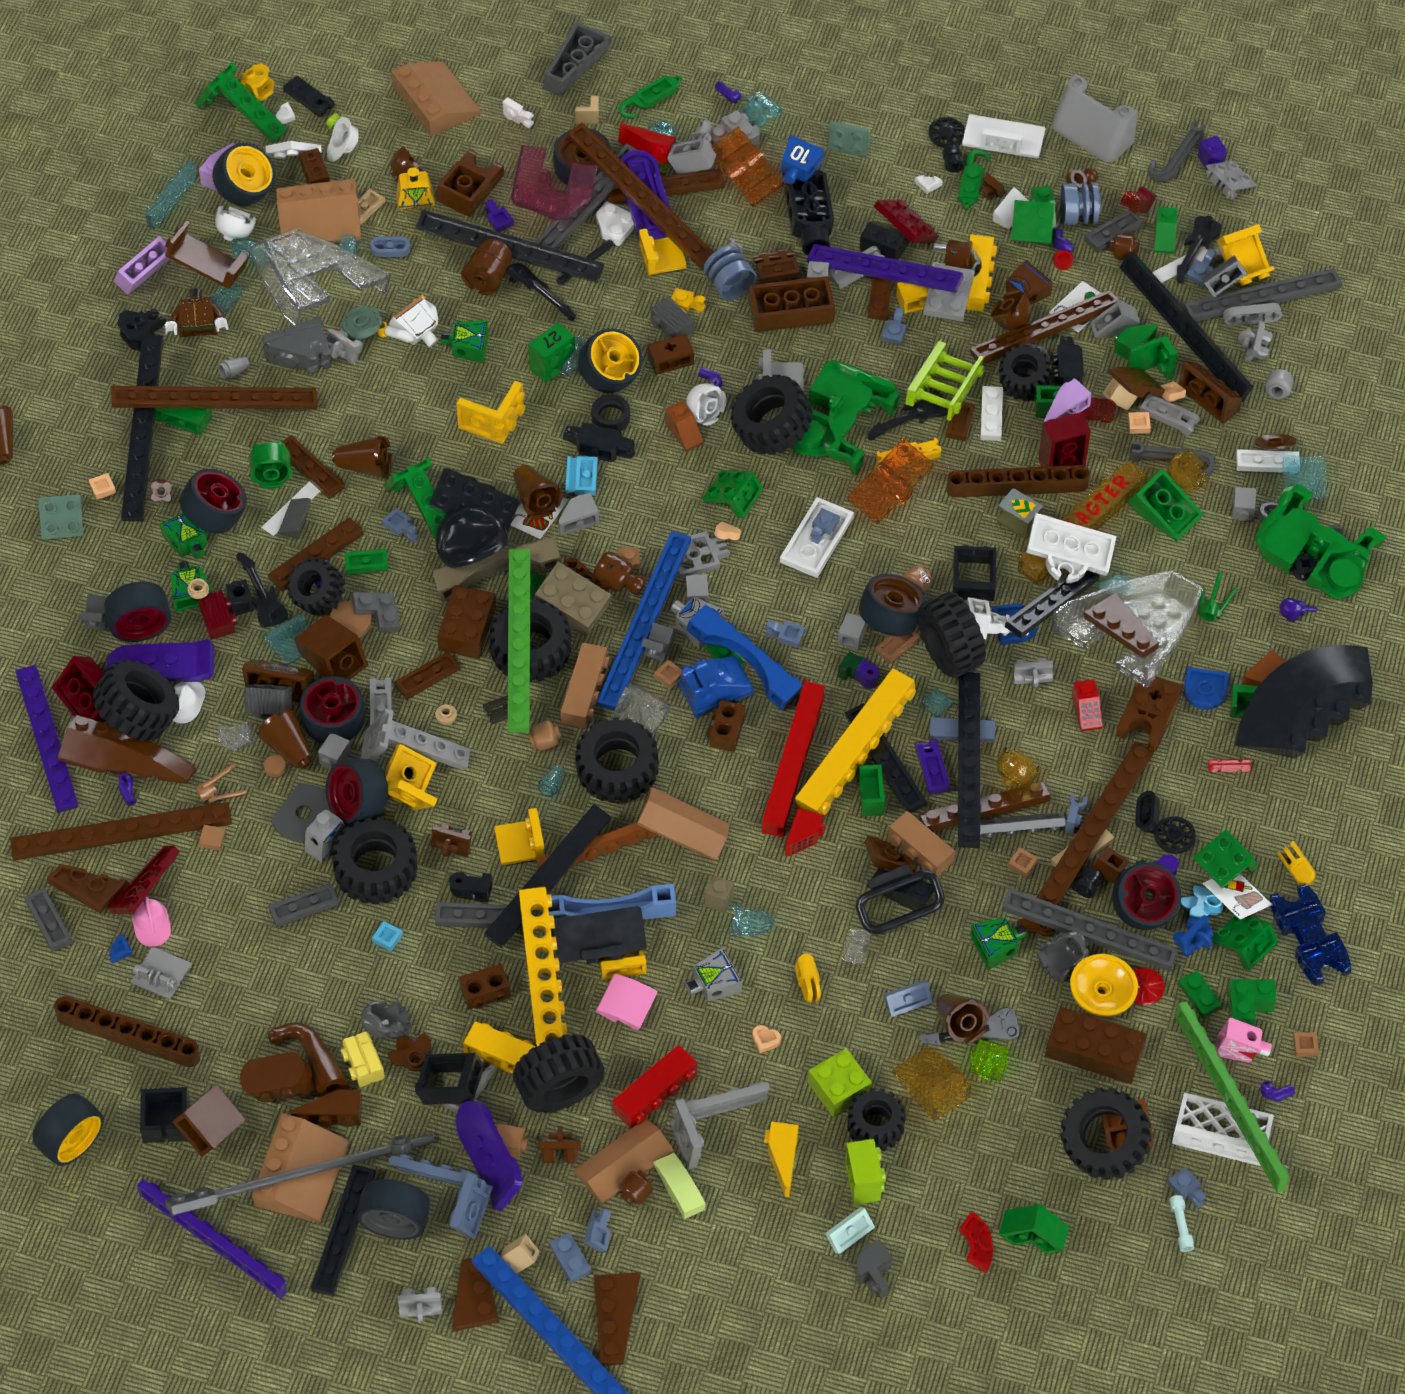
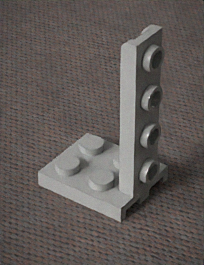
M385 709L365 731L360 758L377 762L378 757L386 752L388 744L394 746L402 744L427 758L460 770H465L468 767L470 748L392 720L394 713L392 710Z
M768 1082L761 1084L753 1083L749 1087L742 1089L734 1088L727 1093L719 1095L711 1094L700 1100L692 1099L685 1102L684 1098L675 1100L677 1109L672 1111V1116L675 1120L670 1121V1125L688 1170L697 1168L699 1158H701V1149L704 1147L703 1137L700 1133H697L695 1128L696 1119L765 1102L770 1089Z

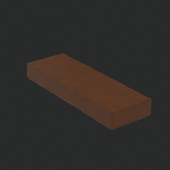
M447 651L394 682L395 687L408 700L459 671L460 665L450 652Z

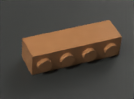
M582 642L560 712L561 724L586 729L588 721L592 722L594 716V709L592 708L594 704H597L600 696L599 686H603L605 680L604 669H608L610 665L607 647Z

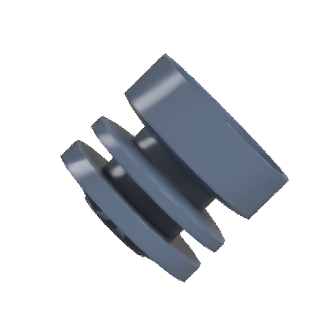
M1096 182L1090 183L1089 191L1087 183H1083L1081 192H1078L1076 183H1062L1060 207L1063 225H1077L1079 216H1082L1083 224H1088L1089 215L1091 223L1098 224L1101 211V197Z
M726 246L717 250L707 259L704 265L706 276L714 284L719 295L725 300H734L748 292L749 285H754L757 275L746 262L741 251L735 246Z

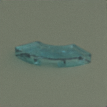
M233 284L230 289L221 285L220 290L216 294L207 298H210V302L215 303L224 313L237 303L242 294L243 285Z

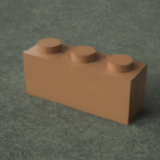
M908 811L889 826L888 838L894 846L900 847L908 857L919 863L923 870L932 871L938 877L954 862L955 850Z

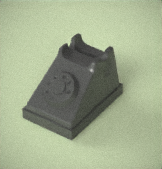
M321 317L284 328L285 333L280 329L263 335L264 356L266 361H269L271 364H277L285 368L303 369L310 374L317 372L316 369L319 366L324 369L331 367L329 359L331 352Z

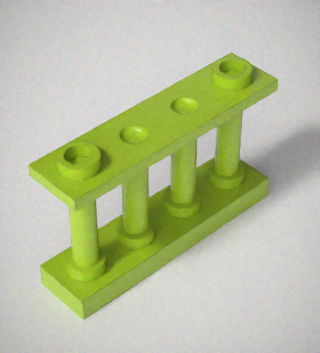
M938 341L909 386L905 404L913 407L917 400L923 399L948 409L947 420L951 421L954 414L960 412L962 402L978 377L981 378L985 369V366L982 365L984 357L979 356L976 363L971 364L947 355V352H945L946 343ZM945 362L967 370L969 374L966 377L940 367V363L944 364ZM940 375L962 385L958 389L932 379V376ZM932 387L953 395L954 398L952 401L925 392L924 388Z

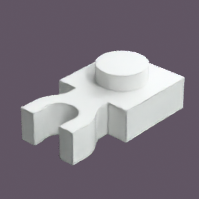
M508 97L503 101V115L518 124L521 122L527 128L534 124V121L530 120L533 118V114L529 111H524L522 105Z

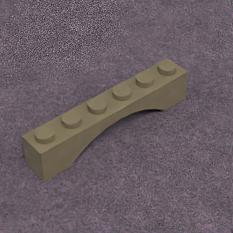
M555 537L544 538L538 542L512 548L530 549V571L545 574L551 572L557 562L562 563ZM502 550L481 561L463 567L449 568L444 566L433 570L441 602L450 599L454 585L470 588L486 576L509 570V550Z

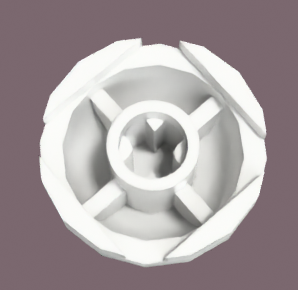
M219 206L215 223L218 231L224 235V239L234 242L235 239H243L252 232L256 222L255 217L250 219L249 213L229 207L227 211L223 210L224 206Z
M699 384L689 392L686 405L698 423L712 425L719 419L715 417L725 410L726 394L713 384Z

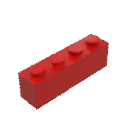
M677 1045L612 1100V1111L630 1129L636 1124L640 1125L645 1121L650 1112L658 1110L669 1096H675L682 1085L686 1082H691L697 1076V1061L680 1045Z

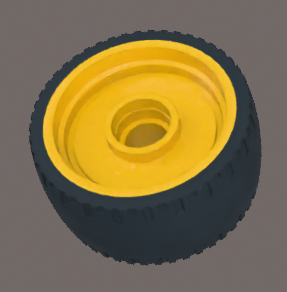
M239 143L228 148L217 159L212 171L213 182L219 194L225 200L237 206H249L260 201L270 191L276 178L275 167L269 155L263 149L251 143Z
M608 328L595 333L586 341L579 353L578 368L581 376L590 387L604 393H615L626 388L635 380L641 370L643 356L640 346L630 334L620 329Z
M72 1093L66 1095L54 1103L41 1117L32 1136L33 1144L45 1157L56 1165H68L77 1160L92 1146L101 1133L104 1117L89 1100L80 1094Z

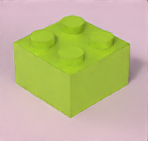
M847 1048L811 1068L808 1072V1084L833 1117L848 1109L850 1103L854 1102L856 1095L861 1096V1092L864 1090L868 1093L872 1088L871 1080Z
M874 1139L846 1144L845 1166L853 1205L881 1201V1192H885V1170L880 1167V1161L882 1160L880 1147L875 1146Z

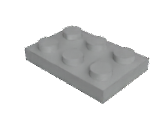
M935 263L934 267L963 272L964 278L957 293L929 288L923 315L963 322L975 270Z

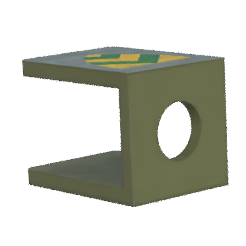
M1012 489L998 506L1003 512L997 518V523L1027 539L1030 536L1034 516L1036 513L1042 515L1043 505L1016 489Z

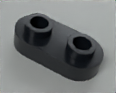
M1152 791L1143 792L1138 797L1136 803L1135 824L1145 833L1153 831L1159 822L1160 799Z

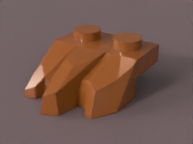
M1145 1099L1136 1100L1149 1120ZM1101 1115L1108 1146L1115 1151L1126 1139L1127 1126L1118 1115ZM1151 1127L1150 1132L1152 1133V1141L1149 1142L1150 1149H1152L1153 1145V1132Z

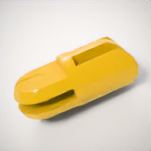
M1291 841L1290 844L1300 858H1296L1288 846L1283 847V850L1292 861L1291 864H1289L1280 851L1276 852L1298 884L1309 886L1314 883L1316 872L1295 841Z
M805 953L798 958L795 965L797 982L802 989L805 1001L809 1003L812 1000L817 1002L821 996L820 977L813 956Z

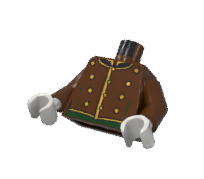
M198 288L189 291L190 299L181 300V304L175 308L169 322L165 324V334H168L169 331H174V335H177L178 327L180 337L217 335L220 328L225 327L226 330L229 329L227 320L220 308L215 303H211L210 298H202V290Z

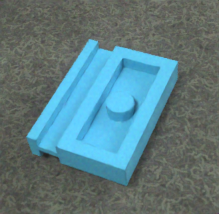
M568 456L566 494L584 495L590 493L591 495H596L598 457L577 456V458H571V456Z

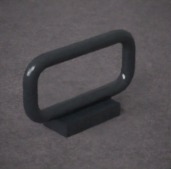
M907 864L867 880L871 890L863 893L857 899L856 911L864 930L871 934H880L936 912L944 904L945 896L936 874L929 870H920L914 873L912 867ZM921 879H928L931 882L936 895L934 903L879 925H872L864 907L868 900Z

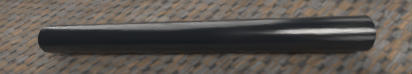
M612 240L606 241L585 258L596 260L615 245ZM563 274L556 281L561 286L573 276Z

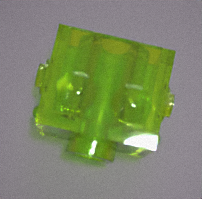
M979 1039L976 1050L972 1051L970 1073L976 1074L982 1079H992L1001 1082L1002 1076L1005 1074L1004 1070L1008 1069L1010 1064L1008 1062L1010 1049Z

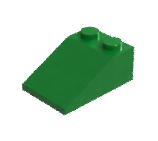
M1163 468L1152 474L1126 500L1142 518L1176 542L1204 515Z

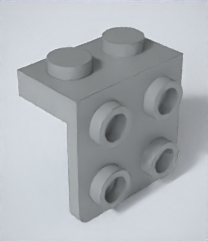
M763 350V358H759V370H763V374H759V380L762 379V376L766 375L770 377L773 374L781 375V377L783 375L795 380L803 390V364L799 362H771V350Z

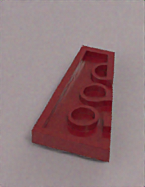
M163 846L107 906L108 910L112 914H133L167 868L174 863L179 850L175 846Z

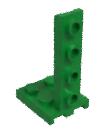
M231 62L223 72L217 75L205 87L194 104L201 109L205 104L209 106L218 94H223L270 142L274 143L287 128L233 76L238 67Z
M428 457L416 465L409 466L405 470L391 475L384 484L387 492L391 490L398 492L407 485L436 542L438 526L447 514L430 505L434 489L427 477V471L432 466Z

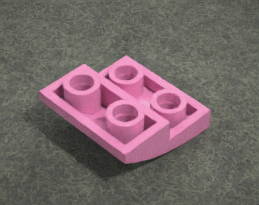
M614 974L595 1012L614 1023L619 1020L638 1031L658 991L631 978Z

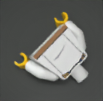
M420 295L418 299L414 298L411 304L392 317L389 323L390 326H387V323L383 321L381 324L382 329L377 330L379 337L390 336L412 345L423 340L430 348L438 341L432 333L438 325L437 308L425 300L424 295Z

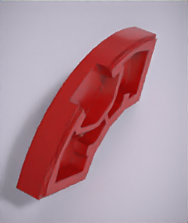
M971 1211L959 1228V1233L966 1238L969 1244V1254L966 1262L987 1273L993 1258V1241L990 1230L985 1222Z

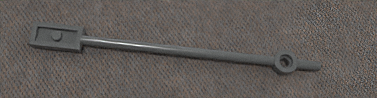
M433 1134L409 1139L404 1135L393 1137L392 1141L386 1146L212 1191L207 1187H199L191 1193H176L172 1195V1198L165 1199L166 1209L172 1215L217 1204V1199L388 1154H407L413 1150L412 1148L434 1143Z

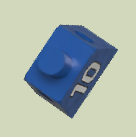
M791 135L781 163V171L785 173L784 181L788 184H793L796 178L803 182L807 181L823 163L825 150Z

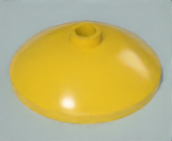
M1095 954L1084 958L1076 965L1071 975L1070 989L1074 1000L1082 1009L1096 1016L1112 1017L1125 1012L1133 1004L1138 991V982L1132 968L1122 959L1109 954ZM1103 990L1105 994H1100L1098 991Z

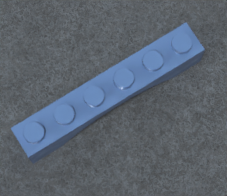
M674 884L650 886L640 892L613 899L587 900L565 895L551 896L552 907L548 908L549 916L553 915L554 919L639 906L644 920L676 916V898Z

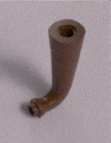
M292 1022L280 1027H272V1030L268 1031L271 1045L280 1046L287 1039H296L302 1044L312 1069L319 1098L336 1090H348L349 1083L319 1035L310 1026Z

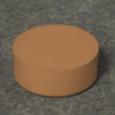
M278 755L269 756L264 761L265 773L270 777H280L286 771L285 760Z

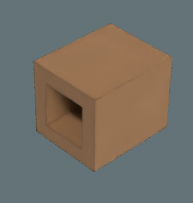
M498 1123L497 1130L511 1157L520 1159L522 1151L527 1150L529 1138L525 1137V1128Z

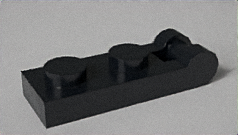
M295 76L283 86L285 93L318 117L324 115L327 109L330 110L335 106L334 101L330 97L324 96L299 76Z

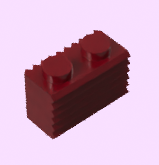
M222 590L208 593L204 598L198 599L199 608L210 640L235 633L234 626L237 625L235 614L229 612V609L232 608L228 596L224 597Z

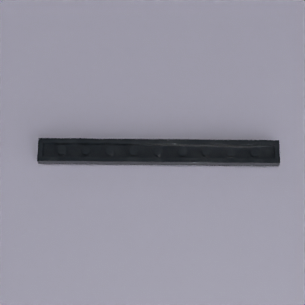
M423 209L416 229L476 248L487 239H496L508 246L513 259L594 283L599 282L604 268V264L599 261Z
M1129 252L1119 268L1214 376L1222 380L1232 391L1237 392L1242 398L1241 402H1244L1253 389L1252 384L1136 253Z
M142 335L136 386H159L164 342L163 335ZM134 408L121 514L122 521L143 522L156 408Z
M967 672L958 676V848H980V673Z

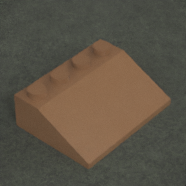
M443 61L408 63L391 71L394 89L430 136H434L482 114L479 107Z
M355 178L276 188L283 249L362 239L359 195Z
M281 1114L258 1179L344 1157L350 1142L348 1139L305 1119ZM341 1167L255 1189L252 1193L254 1206L321 1223Z

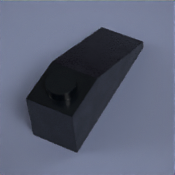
M877 869L872 878L889 871ZM922 879L883 894V896L912 911L930 905L936 900L932 885Z

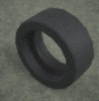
M607 394L600 396L592 405V422L597 426L621 432L630 423V406L619 395ZM606 408H616L621 410L623 415L616 420H605L599 416V412Z

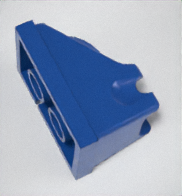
M737 656L711 660L701 659L694 666L687 665L683 667L681 679L678 680V685L695 718L712 712L715 707L718 708L720 700L729 702L734 700L736 702L754 694V688Z

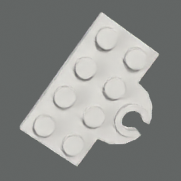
M1036 513L1026 553L1046 558L1048 572L1056 580H1059L1062 574L1060 569H1067L1070 575H1068L1066 583H1072L1080 580L1086 570L1107 576L1117 536Z

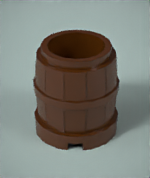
M487 239L481 242L472 253L469 262L463 268L461 273L463 282L471 290L473 288L480 290L479 294H494L500 286L501 280L506 276L508 266L511 265V250L506 244L496 239Z

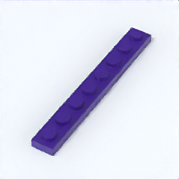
M818 244L813 245L807 258L808 264L809 261L829 263V268L954 293H957L964 278L963 272Z
M32 665L15 670L57 813L78 808V802L66 762L58 760L61 746L37 666Z
M142 1179L137 1185L139 1195L270 1292L280 1299L287 1293L285 1279L276 1272L274 1274L271 1273L262 1261L252 1259L243 1247L239 1246L237 1248L233 1245L228 1236L215 1232L209 1222L205 1220L202 1222L196 1218L197 1216L192 1210L172 1215L166 1209L165 1199L172 1198V1195L166 1196L161 1192L162 1190L154 1182L149 1183Z

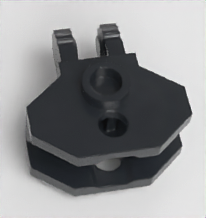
M154 308L145 313L142 311L125 310L119 314L118 318L120 337L130 349L137 351L141 350L142 335H155L154 332L166 323L165 318L159 317L158 310Z

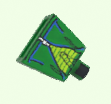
M488 320L456 322L453 333H442L441 345H452V355L455 358L484 363L489 335Z
M184 513L160 523L162 537L180 556H186L191 553L195 559H198L205 554L203 547L208 544L205 530L192 524Z
M182 561L177 565L178 571L171 573L172 598L175 612L199 607L198 599H194L188 594V585L192 580L197 578L203 579L209 586V594L213 592L201 567H190L188 561Z
M1006 918L972 924L970 937L987 969L990 970L1016 955L1019 949L1018 940L1027 937V933L1022 924L1011 928Z

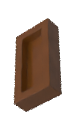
M962 402L960 412L954 414L951 421L949 420L946 438L966 441L974 413V404Z

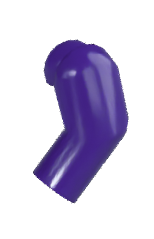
M1057 228L1053 231L1054 247L1060 251L1072 252L1074 245L1069 240L1063 238V230Z
M704 367L700 368L699 377L707 379L709 384L719 388L722 387L723 381L718 372Z
M121 773L118 789L126 805L132 806L137 801L132 793L134 780L131 774Z
M1264 1081L1260 1086V1092L1263 1097L1276 1102L1295 1095V1090L1291 1084L1277 1089L1273 1087L1270 1081Z

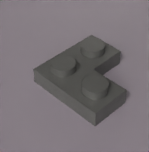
M352 593L351 601L354 614L375 615L378 632H399L401 626L394 593Z

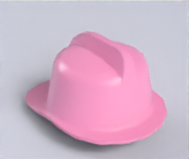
M146 896L132 914L135 935L143 945L157 947L168 940L171 934V926L165 906L159 901L149 899Z

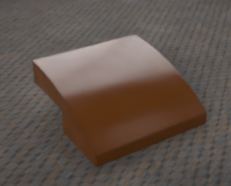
M1116 367L1108 371L1129 393L1143 398L1147 392L1161 397L1165 391L1142 369Z

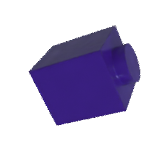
M1217 135L1200 141L1197 157L1206 170H1208L1206 165L1225 161L1226 147Z

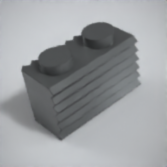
M1234 255L1201 279L1212 296L1216 297L1217 294L1219 295L1227 287L1230 288V285L1240 281V278L1246 276L1247 273Z
M669 296L658 302L657 305L655 304L654 307H651L650 320L655 327L659 326L668 339L684 334L688 336L695 331V320Z
M250 684L246 686L245 713H252L253 717H263L265 714L273 715L275 713L280 716L284 713L283 709H292V687Z

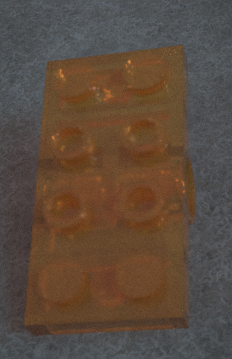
M739 126L712 145L716 153V163L752 207H755L785 185L780 176L766 161L760 149L753 145Z
M903 438L847 496V499L878 525L898 503L904 504L911 497L913 487L934 467V464Z

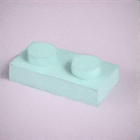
M860 1207L827 1231L825 1235L835 1253L840 1254L874 1229L875 1226L866 1209Z

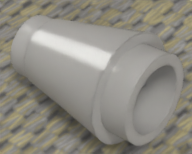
M245 356L222 360L218 364V372L223 379H231L249 368V361Z

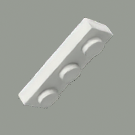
M982 387L980 440L1001 441L1003 387Z
M1237 449V471L1299 473V452Z

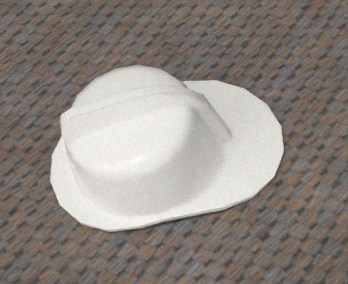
M341 117L334 126L327 149L328 161L334 162L343 153L351 152L358 142L359 131L351 125L347 117Z
M182 681L174 687L175 694H178L179 711L173 719L176 723H188L194 720L200 712L206 693L204 686L200 682Z

